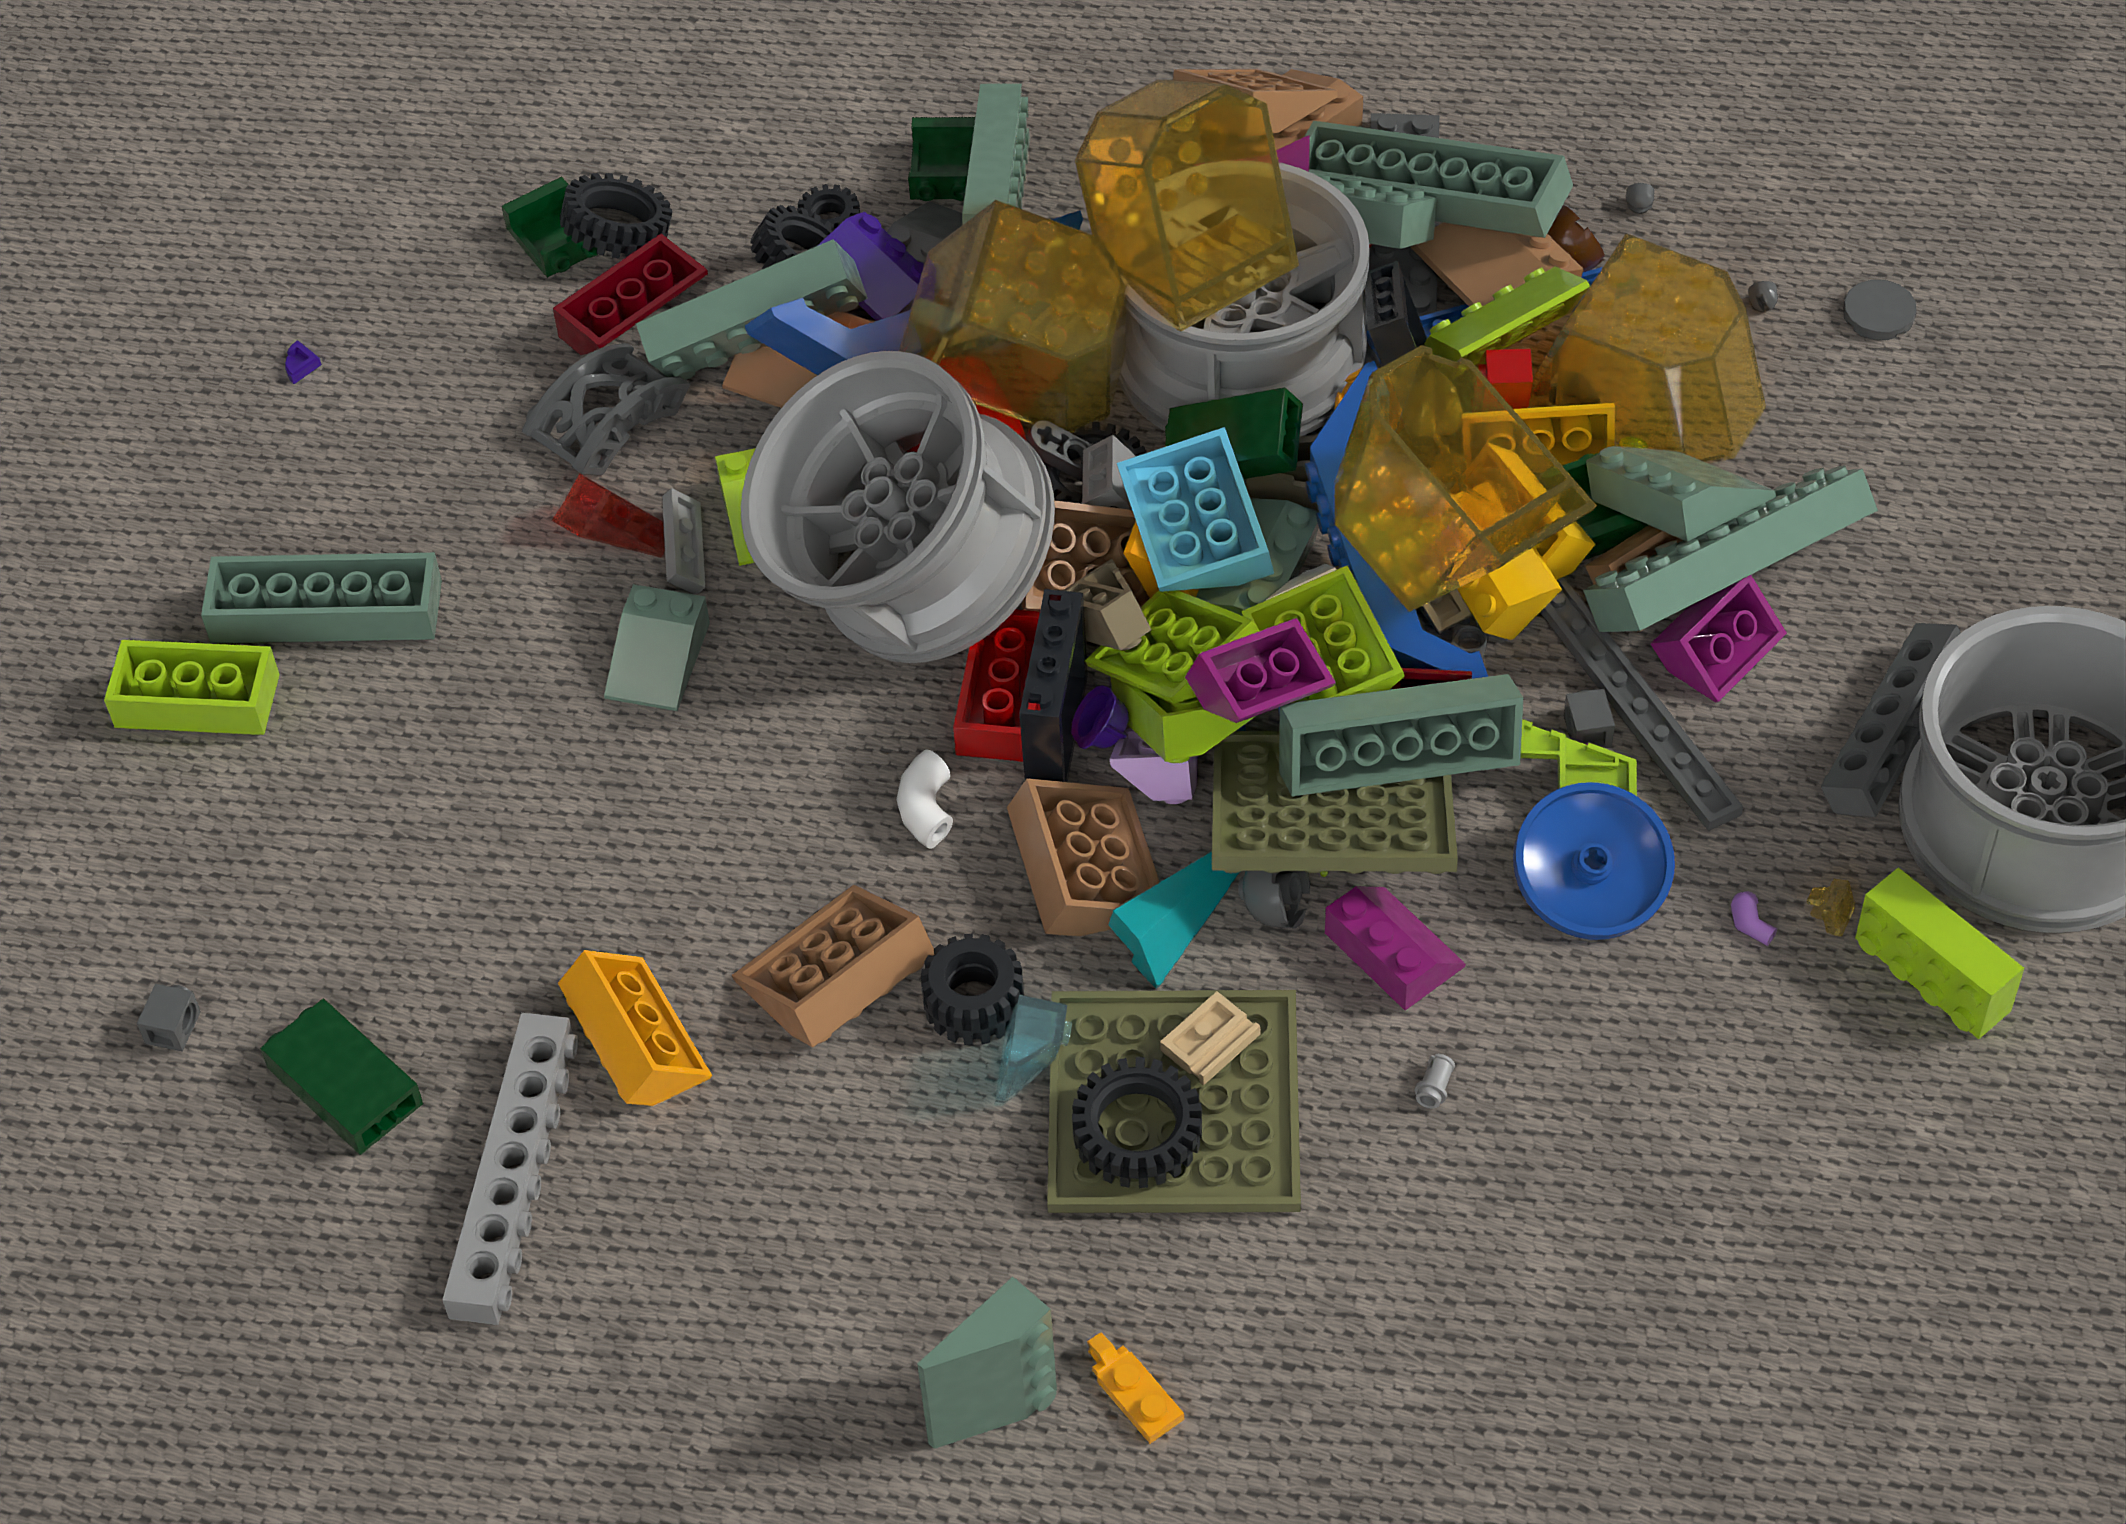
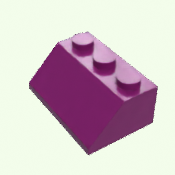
M1749 575L1688 606L1650 644L1669 673L1716 703L1787 632L1752 575Z
M1297 618L1200 653L1185 676L1204 710L1235 723L1331 688L1336 683Z
M1355 886L1325 908V934L1405 1011L1462 970L1466 965L1385 887Z

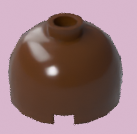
M1563 205L1547 234L1570 254L1583 268V272L1590 271L1605 260L1603 259L1605 257L1604 251L1587 227L1584 230L1576 222L1580 218L1570 208Z

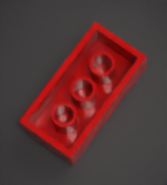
M1015 609L998 628L969 647L953 725L956 755L1023 762L1019 713L1040 612ZM1029 703L1028 709L1040 710V704Z

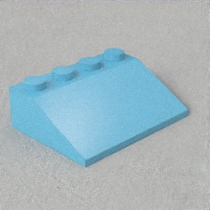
M1225 427L1117 463L1160 592L1239 586L1274 574L1269 550Z

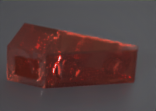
M582 474L578 475L552 519L554 523L581 538L659 558L665 552L663 521Z

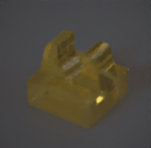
M1833 878L1830 887H1813L1806 902L1807 904L1814 905L1810 916L1823 920L1827 933L1842 937L1856 905L1849 881Z

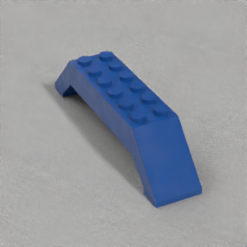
M1081 210L1051 219L1020 238L1023 249L1009 279L853 329H849L807 307L804 299L800 298L768 309L746 324L745 329L749 336L816 375L842 361L871 352L902 351L933 361L950 354H962L966 352L965 349L973 346L976 349L996 342V339L1005 336L1006 339L1022 334L1032 322L1054 303L1084 218Z
M1368 362L1364 365L1310 446V462L1305 463L1309 480L1305 482L1307 494L1311 503L1317 502L1319 513H1316L1321 534H1328L1330 545H1327L1331 564L1333 567H1349L1401 668L1472 671V679L1488 677L1479 651L1468 653L1422 630L1362 460V456L1375 433L1385 430L1386 390L1376 362Z

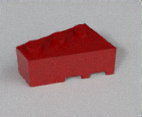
M1531 349L1486 350L1476 366L1477 381H1475V397L1472 398V412L1528 408L1533 385Z

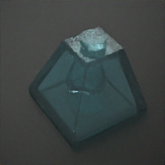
M1023 995L1018 996L1003 1039L994 1101L995 1106H1003L1055 1060L1060 1045H1068L1072 1022L1065 1021L1066 1004Z

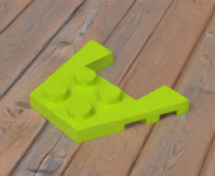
M1522 720L1520 758L1557 760L1558 789L1576 783L1595 782L1613 785L1637 796L1636 759L1591 743L1586 745L1566 738V734L1555 730L1549 732L1532 726V722Z

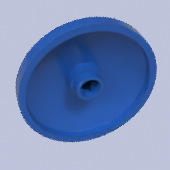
M1585 782L1559 788L1545 796L1532 808L1522 823L1516 837L1513 866L1517 884L1523 897L1542 920L1568 935L1589 940H1602L1628 934L1640 928L1654 916L1670 891L1674 877L1675 856L1666 827L1647 803L1622 788L1604 783Z

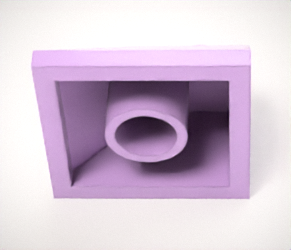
M1125 729L1128 736L1126 739H1119L1115 744L1110 757L1111 767L1153 801L1180 804L1187 800H1192L1197 786L1198 755L1190 757L1188 761L1183 763L1165 762L1132 729Z

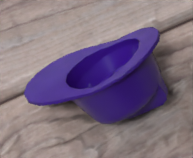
M1104 685L1095 687L1085 696L1075 712L1071 731L1073 738L1079 747L1084 750L1090 746L1101 749L1113 746L1119 739H1126L1128 736L1125 732L1129 720L1128 709L1114 695L1110 688Z

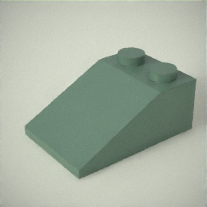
M633 584L620 619L604 693L605 699L678 711L710 624L705 596Z

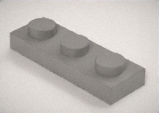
M671 488L662 496L667 582L692 594H698L705 589L701 503Z

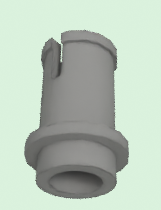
M1443 1054L1430 1056L1423 1080L1418 1082L1414 1089L1417 1102L1426 1108H1437L1447 1098L1445 1089L1455 1068V1063L1451 1058Z

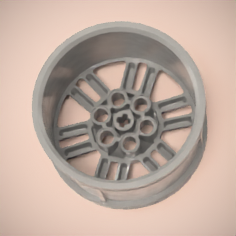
M2066 606L2020 608L1996 614L1977 622L1960 633L1942 650L1932 665L1926 680L1919 711L1920 739L1913 748L1906 763L1899 791V821L1903 837L1911 855L1927 878L1953 901L1969 911L2006 926L2035 932L2064 933L2097 928L2126 917V819H2122L2109 812V810L2126 805V777L2107 782L2109 779L2126 773V622L2103 613ZM2005 716L2013 717L2014 741L2010 746L2008 756L2002 755L1961 733V730L1979 722ZM2033 717L2049 720L2047 749L2039 740L2035 739ZM2069 722L2093 730L2113 741L2119 747L2087 759L2084 747L2077 742L2069 740Z

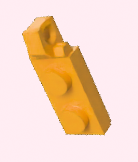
M1102 1332L1087 1341L1089 1345L1088 1353L1097 1362V1364L1092 1366V1371L1097 1376L1098 1384L1149 1444L1184 1420V1412L1132 1352H1129L1124 1346L1116 1350Z

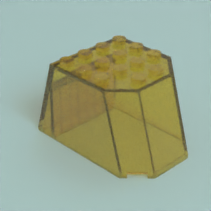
M1156 80L1097 111L1075 158L1097 256L1176 330L1181 332L1299 266L1267 103L1226 84Z
M995 200L929 250L899 351L919 355L939 365L962 385L977 405L1033 425L1038 421H1049L1073 433L1081 426L1095 420H1104L1110 415L1126 352V294L1128 281L1101 238Z
M1626 233L1561 329L1534 375L1528 407L1614 403L1616 442L1631 448L1677 451L1703 462L1724 458V460L1735 458L1765 411L1766 403L1747 311L1728 272Z
M1423 345L1373 371L1369 376L1335 479L1336 527L1409 612L1502 567L1593 511L1597 506L1472 361L1460 357L1455 362L1432 354V348Z

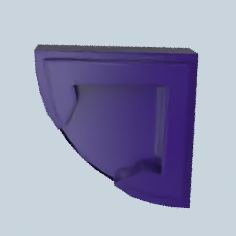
M298 340L287 351L288 356L285 362V369L289 380L293 384L322 365L320 358Z

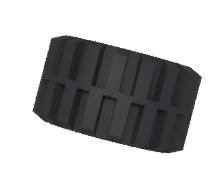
M972 933L964 934V939L957 940L956 936L947 939L948 945L943 946L939 944L934 948V956H927L924 961L925 969L921 970L923 1004L929 1024L934 1023V1030L940 1036L947 1031L949 1041L956 1043L959 1037L964 1038V1045H973V1039H981L982 1045L990 1043V1036L994 1034L998 1039L1006 1035L1005 1027L1013 1029L1017 1025V1016L1021 1017L1024 1010L1022 966L1020 961H1017L1016 953L1012 948L1006 950L1005 943L999 939L991 942L989 935L981 934L980 938H973ZM970 981H980L992 986L990 990L977 996H964L953 991L959 985Z

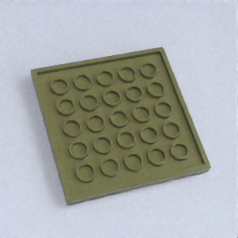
M1235 731L1214 746L1212 870H1223L1228 873L1240 871H1265L1268 873H1278L1281 871H1305L1308 873L1345 871L1352 874L1363 871H1386L1391 874L1403 872H1428L1431 874L1457 872L1458 856L1451 775L1292 797L1279 773L1280 731Z
M1296 990L1052 991L1048 1213L1301 1212ZM1218 991L1247 1015V1019L1252 1023L1256 1022L1260 1025V1035L1203 1086L1199 1082L1198 1077L1193 1073L1189 1074L1160 1050V1041ZM1135 1057H1145V1067L1151 1068L1153 1059L1162 1061L1164 1072L1172 1065L1178 1069V1079L1186 1075L1191 1081V1089L1196 1088L1198 1092L1199 1103H1201L1202 1138H1200V1148L1198 1153L1193 1152V1161L1188 1167L1181 1163V1174L1173 1178L1169 1171L1166 1172V1183L1157 1185L1155 1178L1150 1177L1148 1178V1187L1139 1188V1179L1131 1178L1130 1188L1121 1187L1120 1177L1115 1176L1111 1184L1103 1180V1170L1097 1175L1089 1170V1161L1083 1163L1079 1157V1148H1075L1072 1127V1105L1074 1098L1078 1099L1077 1090L1081 1084L1087 1086V1077L1092 1072L1101 1077V1066L1107 1063L1110 1064L1113 1071L1118 1070V1059L1126 1058L1128 1067H1136ZM1130 1094L1111 1102L1102 1112L1098 1125L1104 1137L1116 1147L1129 1151H1144L1157 1147L1167 1140L1174 1130L1176 1119L1168 1105L1160 1099L1146 1094Z

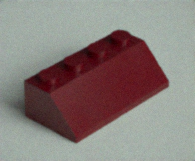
M661 233L553 307L558 337L580 355L603 348L635 326L636 323L642 321L708 275V270Z

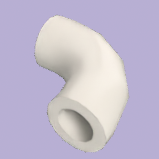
M926 749L914 758L902 774L896 801L903 824L920 843L932 849L947 836L952 827L953 819L939 807L935 799L938 790L950 779V771L941 757L933 751Z

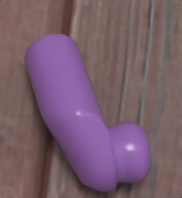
M1749 891L1736 894L1731 903L1734 926L1738 931L1768 946L1775 937L1777 928L1759 919L1757 910L1758 898L1755 894Z

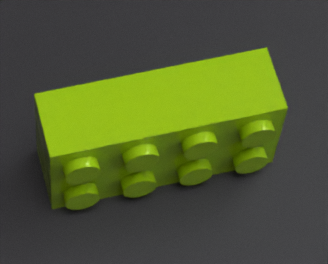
M121 640L104 701L115 728L264 735L280 674L272 649L268 646Z
M1899 867L1865 894L1855 936L1860 947L1867 954L1876 955L1886 963L1896 978L1902 981L1907 980L1918 989L1922 998L1928 1004L1938 1006L1951 1016L1953 1023L1964 1032L1969 1031L1976 1038L1980 1039L2012 1011L2024 967Z

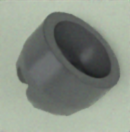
M1646 183L1630 185L1626 189L1628 208L1635 213H1646L1654 203V188Z
M1761 281L1748 288L1749 301L1755 310L1765 312L1764 306H1768L1769 309L1775 307L1778 301L1775 283Z

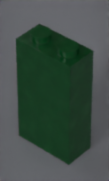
M1286 387L1172 407L1169 408L1168 423L1165 426V446L1225 427L1243 479L1296 471L1303 403Z
M324 998L314 1006L303 1010L294 1022L281 1032L273 1034L266 1044L260 1048L267 1068L359 1155L363 1154L424 1104L417 1083Z

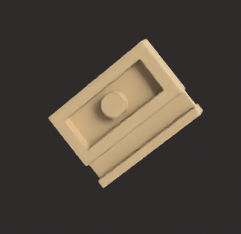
M1216 991L1160 1041V1050L1189 1074L1193 1073L1198 1077L1199 1082L1204 1086L1260 1035V1025L1256 1022L1252 1023L1247 1019V1015Z

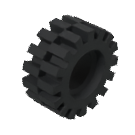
M828 184L822 185L823 190L820 191L817 187L811 188L812 195L805 192L802 195L803 200L799 199L797 212L800 208L806 209L809 217H812L814 213L817 215L827 212L841 214L833 219L820 218V222L824 225L827 221L834 225L831 229L832 231L845 219L860 213V204L856 194H851L850 189L847 187L841 191L840 185L834 184L833 189H829Z

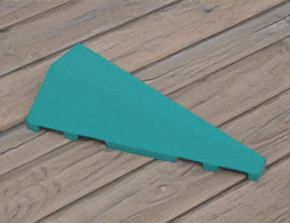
M1212 851L1112 912L1108 926L1134 954L1131 961L1133 965L1156 989L1161 986L1165 977L1175 963L1178 962L1187 946L1200 931L1240 873L1212 870Z

